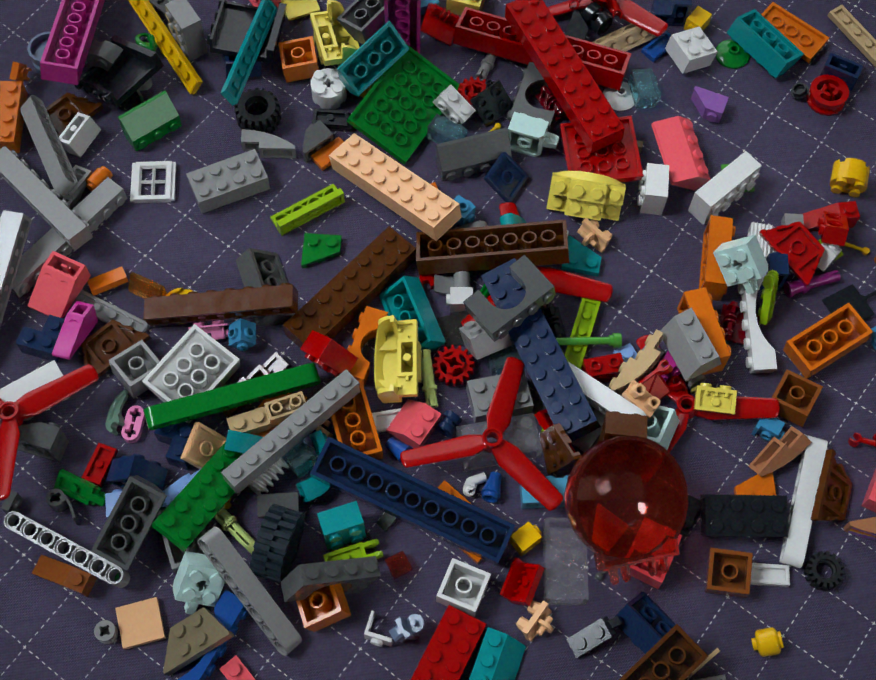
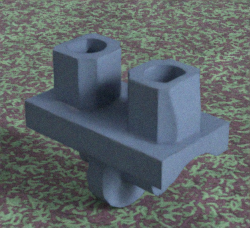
M412 614L408 618L399 617L394 620L397 625L389 630V633L395 642L400 641L403 643L408 639L416 640L421 637L418 632L422 631L425 626L424 618L419 614Z

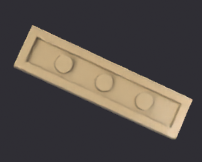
M631 23L592 42L626 52L657 36Z

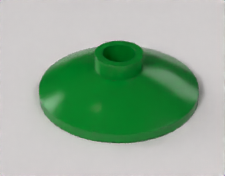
M731 39L722 41L716 48L718 51L716 59L726 68H741L747 64L750 54L746 53L737 42Z

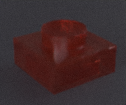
M404 551L385 559V563L394 580L412 571Z

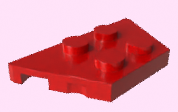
M800 221L790 225L776 226L773 229L760 230V236L775 252L788 254L789 268L807 287L825 248Z

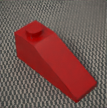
M856 201L838 202L802 213L804 226L809 232L819 231L817 223L819 217H823L824 211L847 215L849 228H854L860 218Z

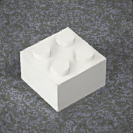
M700 26L672 34L665 47L682 74L710 66L718 52Z
M647 163L646 169L643 170L644 177L638 183L640 195H638L637 206H640V213L662 215L668 198L669 165Z
M452 558L437 593L436 602L447 607L451 605L475 618L490 581L491 573Z

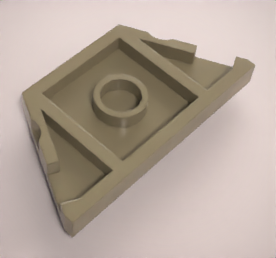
M201 608L170 628L163 673L167 676L172 675L234 637V634L223 626V623L215 618L209 609Z

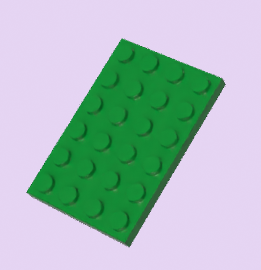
M407 45L409 50L378 78L346 121L402 164L407 162L442 114L433 101L449 85H452L456 90L459 87V83L409 45Z

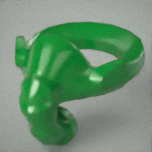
M141 33L135 37L136 44L154 52L158 48L155 37L152 34ZM146 36L149 42L141 41L140 37Z

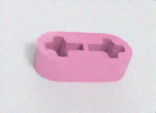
M134 405L126 413L125 425L122 427L121 434L127 443H136L141 437L146 420L141 406ZM137 412H139L141 416H137L134 422L132 414L135 415ZM133 427L135 434L129 437L127 433H130Z

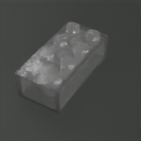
M534 413L512 416L510 425L503 434V439L517 446L528 459L541 458L543 449ZM487 421L456 426L455 435L456 437L483 435V432L487 429ZM493 437L487 439L490 443L497 442ZM485 450L474 456L461 458L463 471L498 465L494 455Z
M545 517L543 522L544 601L549 605H586L589 600L586 518Z

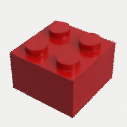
M314 330L311 331L300 348L301 351L306 353L304 356L306 359L313 363L315 362L319 368L331 373L335 377L346 369L350 372L358 360V357L336 341Z

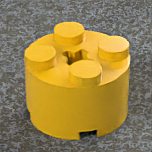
M845 158V161L840 162V159L836 160L833 163L830 179L831 192L849 193L851 197H859L860 193L867 190L870 166L867 167L866 162L856 158Z

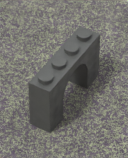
M529 62L528 67L523 70V80L518 84V94L513 97L512 110L508 111L507 120H509L510 124L514 112L542 118L549 122L547 131L552 133L556 123L555 111L536 108L527 102L528 98L535 92L541 91L540 89L543 86L548 87L535 64Z
M525 255L509 266L512 277L526 291L525 297L519 305L510 309L497 308L479 290L463 301L466 311L494 342L504 338L513 327L520 326L526 317L534 315L539 310V307L551 302L556 295L553 284Z
M376 556L300 564L281 581V587L285 602L305 600L311 593L320 588L340 583L344 594L361 593L377 580L381 574Z

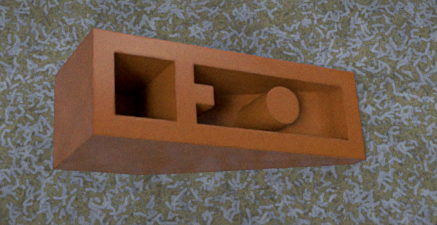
M44 555L40 556L32 571L33 575L85 597L89 596L97 580L95 576Z

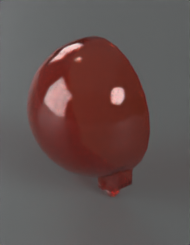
M639 436L612 437L598 442L585 451L574 464L567 478L564 493L565 511L569 524L577 538L594 553L596 570L608 571L613 585L619 583L617 568H620L622 579L625 582L631 580L630 566L646 562L649 574L655 576L657 574L656 560H658L661 572L663 574L669 572L667 557L680 555L677 538L685 523L688 509V488L684 474L676 459L661 445Z

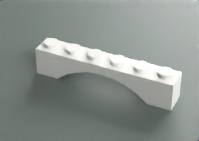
M764 276L761 279H758L757 281L759 288L761 286V283L763 282ZM738 284V293L742 297L740 311L741 313L743 312L744 316L742 330L745 331L746 338H744V349L748 353L746 367L749 368L750 374L773 373L777 369L775 349L763 336L756 317L758 290L755 293L747 294L744 286Z

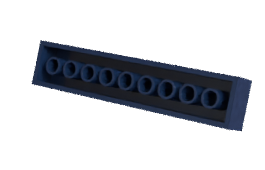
M515 258L481 275L495 306L500 309L516 307L525 297L526 291L512 277L509 266L516 262ZM539 307V310L534 315H529L520 326L513 327L508 332L553 424L560 423L565 433L573 442L601 426L541 307Z
M330 437L327 438L310 473L312 478L494 565L499 563L515 528L514 524Z

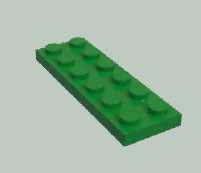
M225 443L151 525L183 552L186 551L235 493L224 480L221 472L244 453L224 450Z

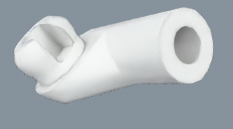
M484 472L466 479L463 486L464 495L468 497L473 496L477 485L487 482Z

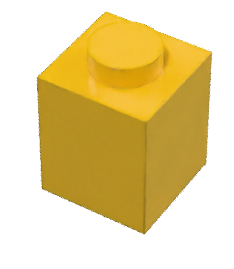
M697 6L687 17L684 30L700 26L704 31L710 23L712 14Z
M528 521L511 534L509 542L522 557L541 542L542 533L535 524L532 525Z

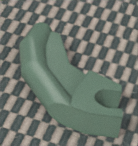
M125 389L114 399L105 422L106 429L115 436L118 435L117 427L125 425L122 408L129 394Z

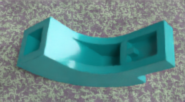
M321 430L309 434L318 457L327 440L326 434L322 433ZM312 477L296 483L303 502H308L321 496L330 488L329 485Z

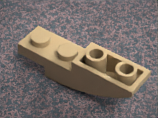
M656 329L653 335L649 334L645 341L646 347L644 350L640 349L635 359L630 357L627 362L621 364L618 371L620 374L617 378L614 377L609 384L611 390L620 395L628 388L631 381L639 382L652 371L660 360L661 352L657 348L662 342L663 332Z
M300 391L266 402L263 407L226 418L230 430L256 435L278 426L306 403L303 392Z

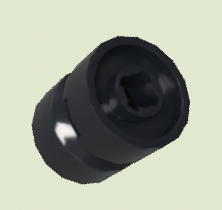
M597 2L588 5L581 15L585 23L589 26L591 25V29L598 35L606 32L613 23V17L607 11H604Z

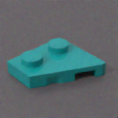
M568 236L569 263L562 264L561 270L598 277L602 257L588 247L583 246L582 243L572 236Z

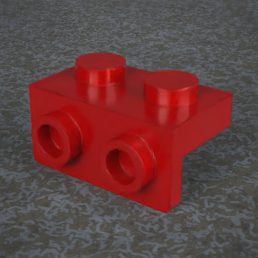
M514 558L500 595L512 604L530 606L545 568L540 564L525 563L519 558Z

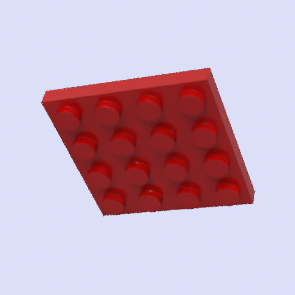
M632 116L618 117L625 127L621 140L591 154L572 123H561L560 132L567 171L596 173L614 178L619 182L641 180L644 175Z

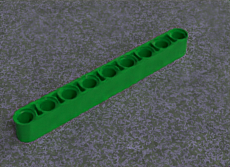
M309 363L145 408L143 412L148 429L156 430L320 384L321 380L316 364Z

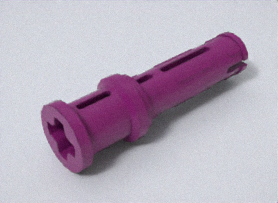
M833 270L813 276L807 287L799 278L792 282L785 281L783 289L786 296L791 298L794 294H805L809 289L838 282L841 276L840 273L835 275L839 272L838 270Z

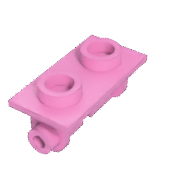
M224 320L212 321V325H205L204 322L193 323V325H197L207 334L211 333V337L215 340L228 337L229 330H225V326H229V324L224 323Z

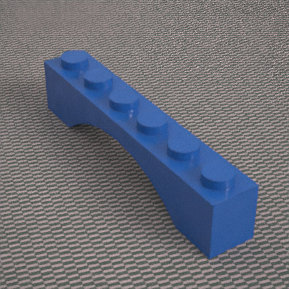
M226 589L214 607L215 618L219 619L223 626L235 636L238 631L237 625L240 620L246 618L249 612L237 596ZM228 640L206 653L191 671L177 680H205L207 676L210 677L215 670L216 660L218 657L221 658L227 649L226 644Z

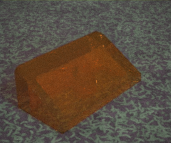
M131 272L129 292L143 299L151 298L153 295L165 296L167 294L164 286L135 272Z

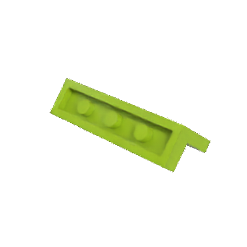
M333 183L270 216V219L282 236L345 202L344 192L341 188L337 189Z

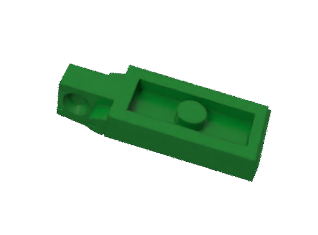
M64 469L59 471L54 489H60L65 495L86 505L98 504L102 507L105 505L106 493L102 492L100 487Z

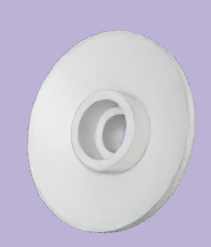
M627 82L622 83L620 91L605 87L603 95L613 110L616 111L631 109L638 99L637 91Z

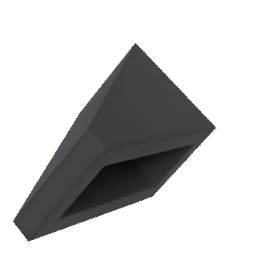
M384 513L378 520L377 525L386 532L398 518Z

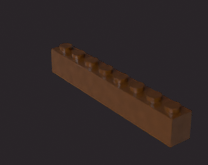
M282 283L278 286L263 285L257 288L246 286L243 289L227 288L225 291L208 290L204 293L189 292L183 295L172 293L170 296L153 295L151 298L144 299L143 320L150 326L298 313V290L293 284Z

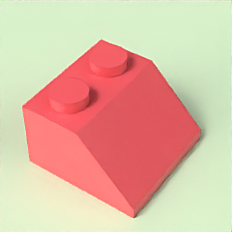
M408 399L390 423L386 432L413 448L421 447L434 431L442 414L426 403Z

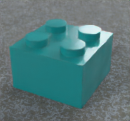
M357 501L317 513L327 550H336L343 547L344 544L350 542L358 543L363 538H366L364 521Z

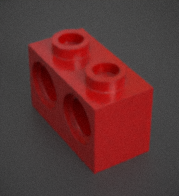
M824 211L823 217H819L817 223L821 242L845 246L849 232L847 215Z

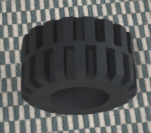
M255 88V90L248 89L247 93L243 92L238 103L234 105L237 124L241 131L242 129L255 130L272 134V130L275 131L277 125L281 123L279 101L276 95H273L271 91L267 92L264 88L262 90H259V88ZM256 110L266 111L261 115L251 114L253 111Z

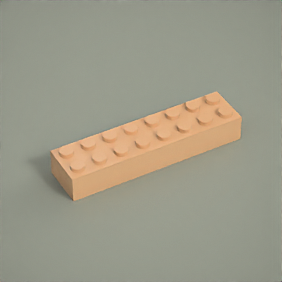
M355 133L329 155L333 170L435 241L462 218L458 202Z

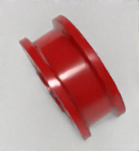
M821 75L812 81L806 100L809 107L815 112L822 115H834L843 109L849 97V88L837 76Z

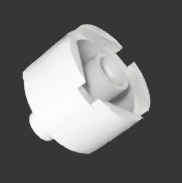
M326 68L314 72L311 79V92L314 103H317L322 109L333 110L339 108L340 104L347 99V89L340 81L337 69Z

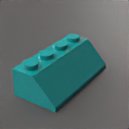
M755 9L738 16L726 32L734 42H737L746 53L750 54L758 64L762 65L775 78L785 74L804 55L801 50Z
M388 21L337 68L339 79L349 93L356 96L362 94L409 50V47L391 21Z
M403 276L379 295L385 311L388 312V316L394 315L397 321L417 319L418 341L421 344L422 352L424 349H430L432 353L446 343L419 278Z
M488 627L469 680H515L526 646L510 635Z

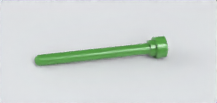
M612 333L608 337L556 338L559 345H609L612 348L622 347L621 333Z

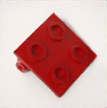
M429 3L420 31L451 46L455 26L460 17L453 13L450 14V10L446 12V8H442L436 3Z

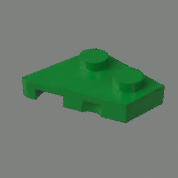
M305 233L301 267L306 268L308 264L317 261L320 263L327 258L339 256L342 235Z

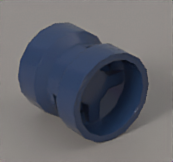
M446 410L442 415V421H439L435 428L442 435L452 437L455 433V428L460 425L462 419L456 413Z

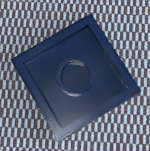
M502 152L484 177V180L505 202H512L529 176L506 152Z

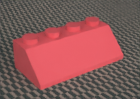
M675 116L651 123L664 165H669L670 184L695 191L710 180L709 171L705 165L703 153L700 150L698 138L694 133L693 124L690 119Z

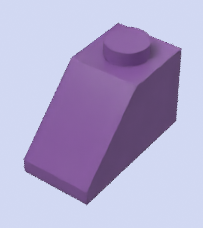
M695 86L691 100L702 118L710 122L719 123L729 97Z

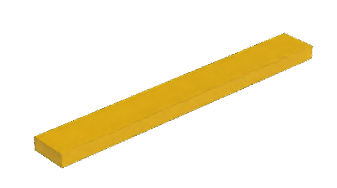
M128 0L149 33L154 35L155 42L188 92L195 94L203 81L149 0Z

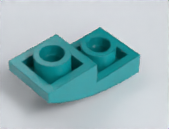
M228 430L224 450L245 453L263 437Z

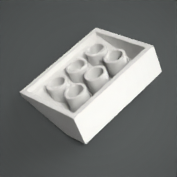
M194 324L142 380V383L162 402H168L222 387L240 367V359Z

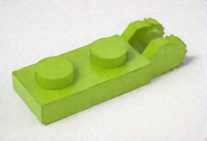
M770 270L764 276L762 282L764 288L761 293L763 303L758 310V316H760L759 324L767 325L773 316L779 280L777 270Z
M378 539L326 553L323 557L324 561L327 562L376 556L379 559L384 555L382 551L366 555L365 549L374 548L380 544Z

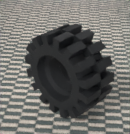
M829 551L815 553L804 566L806 568L804 575L807 574L806 581L810 580L811 583L809 585L811 587L815 585L817 590L821 588L822 591L833 589L843 580L844 577L842 576L845 575V571H842L844 564L840 565L839 563L842 560L840 558L836 559V554L834 553L829 555ZM819 564L828 565L832 572L831 577H821L817 572V566Z

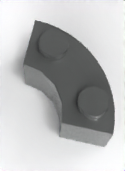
M93 39L84 66L88 69L100 67L109 71L124 49L107 40L99 42Z

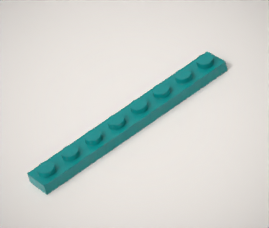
M261 0L220 92L232 106L237 104L277 13L278 8L271 0Z

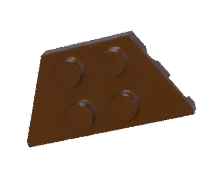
M68 92L46 107L58 137L77 112L93 117L104 108L101 102L93 103L88 101V98L77 97Z
M112 319L81 344L84 353V365L91 364L96 369L98 376L101 377L111 369L109 363L111 358L140 340H143L145 343L151 338L145 332H139L128 325H122L120 322Z
M560 423L550 426L539 434L548 475L581 458L579 451L574 453L569 445L572 444V441Z
M834 449L826 450L810 519L812 521L845 520L852 482L849 476L846 475L842 463L837 464L834 458L836 455Z

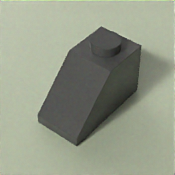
M321 120L309 125L305 131L303 158L306 163L311 160L312 154L334 140L333 133Z

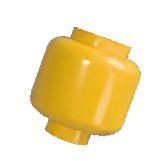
M773 627L756 630L755 638H751L754 651L758 650L762 657L777 655L781 652V648H784L780 631L777 632Z

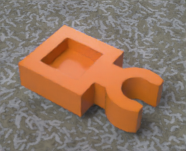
M13 61L9 79L22 82L24 80L29 81L30 78L27 77V74L32 69L27 67L26 64Z

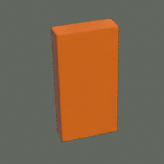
M337 137L312 154V161L323 171L331 165L329 155L344 141Z
M122 266L87 281L93 296L129 282Z

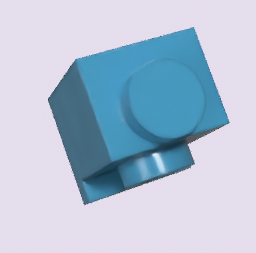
M759 418L751 434L755 436L757 433L766 441H771L773 437L780 440L785 433L782 430L785 423L777 418Z

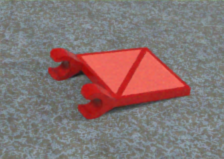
M666 359L661 360L654 371L638 382L644 385L646 390L659 400L670 392L684 387L683 382L679 381L680 379L677 375L673 376L668 384L661 375L669 374L673 371V367L668 365L669 362Z

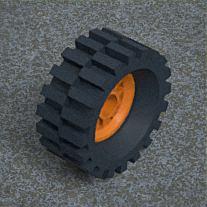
M272 504L269 507L268 512L265 514V519L262 520L260 531L257 533L258 537L254 543V551L251 555L250 569L255 576L281 584V581L291 570L299 548V542L302 538L301 534L304 529V513L276 504Z

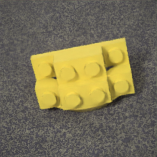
M327 0V11L310 13L315 47L320 63L324 64V66L338 65L339 67L360 48L358 41L354 40L337 21V18L345 10L343 5L336 0Z
M583 171L553 172L546 209L562 211L564 215L601 221V218L619 221L626 185L614 178Z
M394 315L382 317L378 320L374 352V383L377 396L382 403L402 402V397H417L418 382H421V344L418 341L417 319L397 321Z

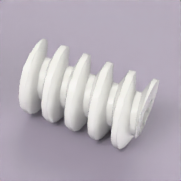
M280 458L250 483L248 487L257 495H261L262 491L268 493L269 491L266 486L273 487L274 484L271 480L278 481L279 478L276 474L280 473L283 475L284 472L281 468L285 467L288 469L289 465Z

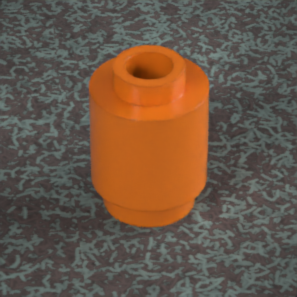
M101 166L86 180V186L92 192L107 177L111 179L113 174L108 168Z

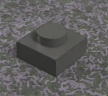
M11 490L9 498L5 499L1 509L6 514L11 511L18 512L22 506L23 498L18 492Z

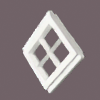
M150 161L132 163L130 202L164 203L175 201L176 162ZM142 169H152V180H142ZM156 169H166L165 180H155ZM141 184H151V195H141ZM155 184H165V195H155Z

